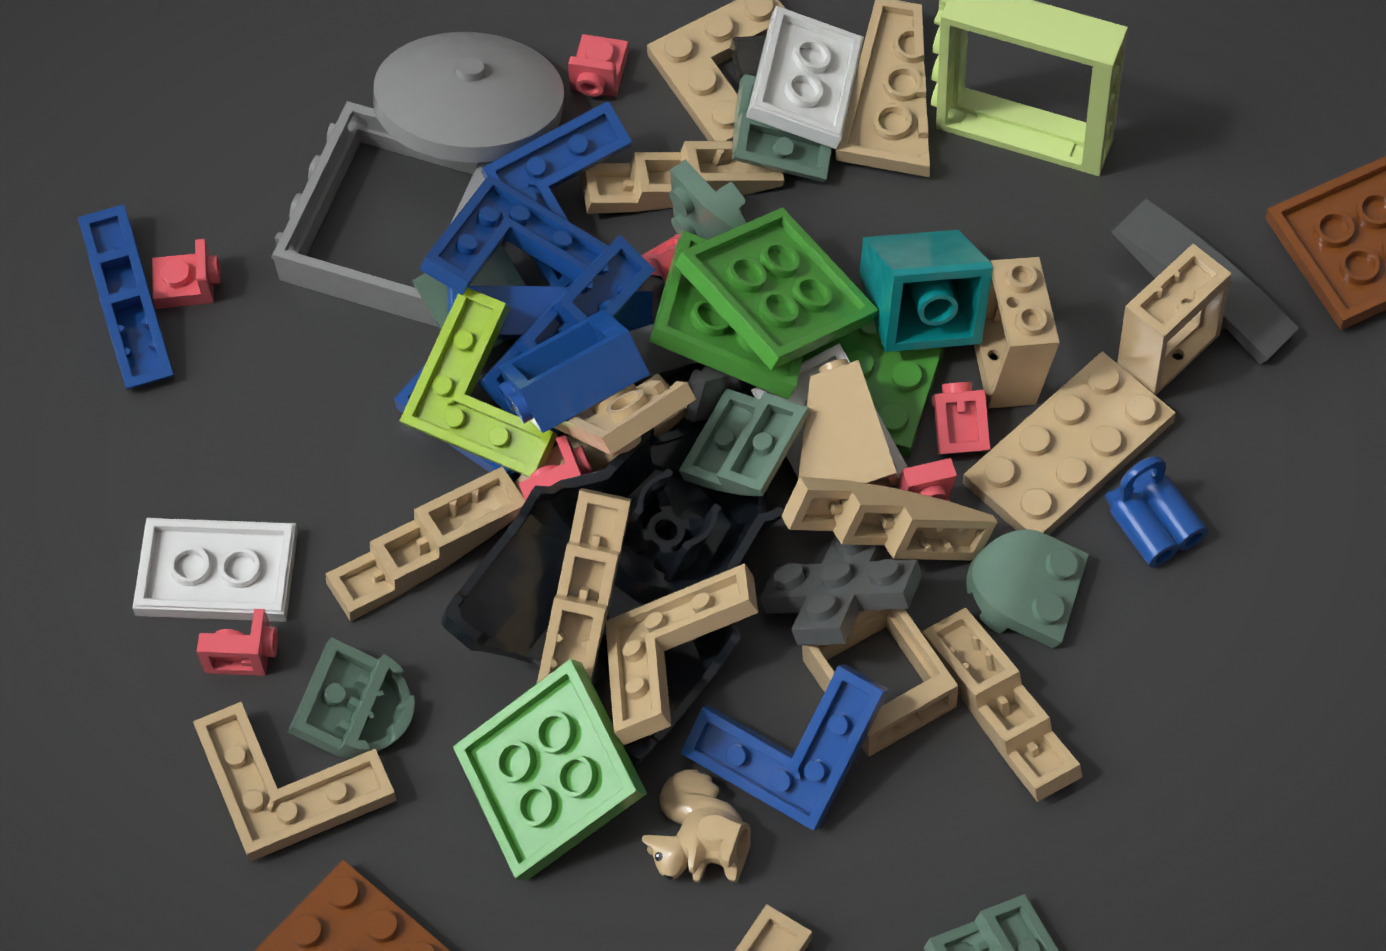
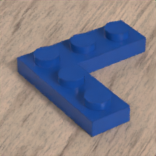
M607 101L482 167L481 173L485 179L489 174L568 221L551 189L630 148L632 140L611 104ZM529 254L547 286L568 287L573 282V280Z
M489 174L425 256L419 270L463 295L505 239L574 281L608 245Z
M845 664L838 665L794 754L711 706L702 707L680 753L814 831L820 829L890 689Z

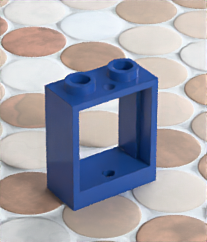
M602 309L498 366L505 382L498 385V388L512 412L516 411L523 424L531 421L544 433L650 375L629 330Z

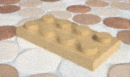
M1102 351L963 474V484L1015 530H1036L1050 535L1173 424L1176 412Z

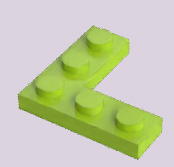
M467 288L463 295L458 293L399 421L405 426L530 478L534 471L544 467L558 435L551 430L542 433L532 422L528 421L523 424L518 416L470 397L510 311V307L502 301Z

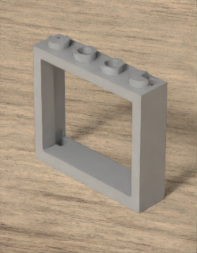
M347 101L336 124L330 123L328 127L327 143L322 154L315 155L310 164L308 182L303 193H297L291 203L290 220L284 232H278L275 236L277 246L271 258L275 262L279 280L438 327L416 288L308 257L307 254L360 143L473 174L452 221L485 180L481 173L482 167L492 162H454L416 152L404 146L387 133L378 121L374 108Z

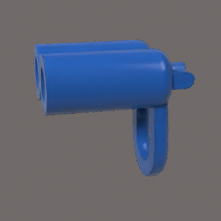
M1157 456L1148 457L1135 464L1123 476L1120 487L1105 494V498L1111 506L1110 512L1113 519L1151 568L1164 564L1178 550L1184 551L1192 548L1203 540L1208 533V528L1172 480L1164 475L1166 463Z

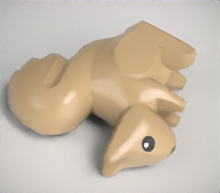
M683 770L673 774L664 784L660 793L659 803L662 812L670 820L682 825L677 835H644L642 841L648 846L647 851L653 856L659 873L668 880L679 877L688 866L689 872L693 873L694 882L699 883L708 864L715 863L724 867L725 875L729 881L738 882L751 847L750 825L743 822L736 809L729 803L716 798L719 793V787L712 783L711 776L700 773L698 770Z

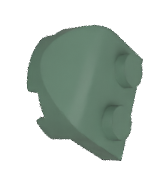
M686 159L670 169L672 191L669 192V197L673 204L674 214L671 222L677 234H682L683 230L708 240L746 223L740 209L745 203V198L731 181L717 191H714Z
M1023 529L1012 531L996 538L974 557L967 573V593H973L975 601L982 612L979 618L993 631L1001 634L1009 628L1054 649L1063 641L1089 554L1036 530Z
M331 637L323 649L287 733L343 758L351 759L375 748L377 753L383 751L406 731L413 717L415 699L414 695H410L408 685L403 678L404 670L396 661L385 654L376 659Z

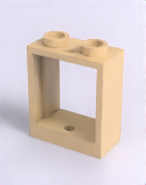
M1192 244L1125 306L1117 364L1156 396L1220 335L1232 273L1195 244ZM1179 353L1184 358L1176 360L1173 358V355Z
M1040 257L990 260L993 271L982 344L974 345L983 389L985 390L987 407L989 409L1036 405L1060 343ZM991 353L996 354L999 359L992 360L989 356Z
M905 609L860 610L846 644L802 645L803 661L825 692L835 673L827 660L886 627L924 681L881 706L861 746L868 757L957 707L958 684Z

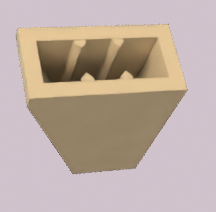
M838 359L824 364L819 368L820 373L810 376L807 407L810 410V414L804 424L798 479L799 477L848 480L886 487L897 485L899 481L897 471L859 360L848 363L847 359Z

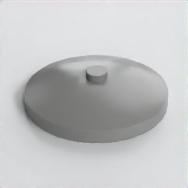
M450 32L417 39L391 53L376 72L373 105L377 119L387 133L404 146L416 152L454 162H492L559 126L563 114L564 86L555 67L540 53L520 42L486 33Z

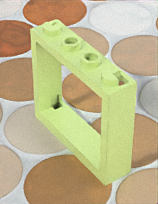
M939 0V10L934 24L940 25L933 44V53L938 54L932 72V81L937 82L931 99V105L937 107L936 129L1100 176L1114 139L1128 27L1034 0ZM968 31L1093 66L1087 121H1079L965 88Z

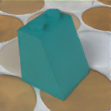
M959 230L863 237L859 276L866 297L879 310L874 317V321L885 352L982 344L993 267L991 262Z

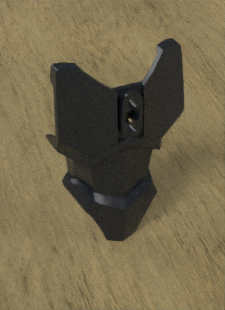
M708 419L696 421L682 428L654 436V428L640 436L641 442L636 447L619 454L604 470L562 479L551 486L535 485L507 531L478 565L459 592L454 595L444 611L441 624L470 651H482L507 656L531 664L536 663L540 666L553 601L557 595L566 546L570 540L581 488L632 499L606 620L739 566L754 538L780 520L784 509L777 507L766 512L767 490L763 496L738 495L703 487L683 479L679 469ZM738 622L664 651L671 726L623 745L634 767L640 765L672 730L729 658L742 638ZM605 624L592 684L613 724Z

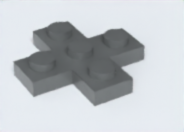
M835 535L822 564L788 563L774 566L760 596V601L765 614L799 613L791 629L797 645L846 644L860 610L909 609L921 581L922 573L917 560L883 559L887 551L885 545L841 544Z

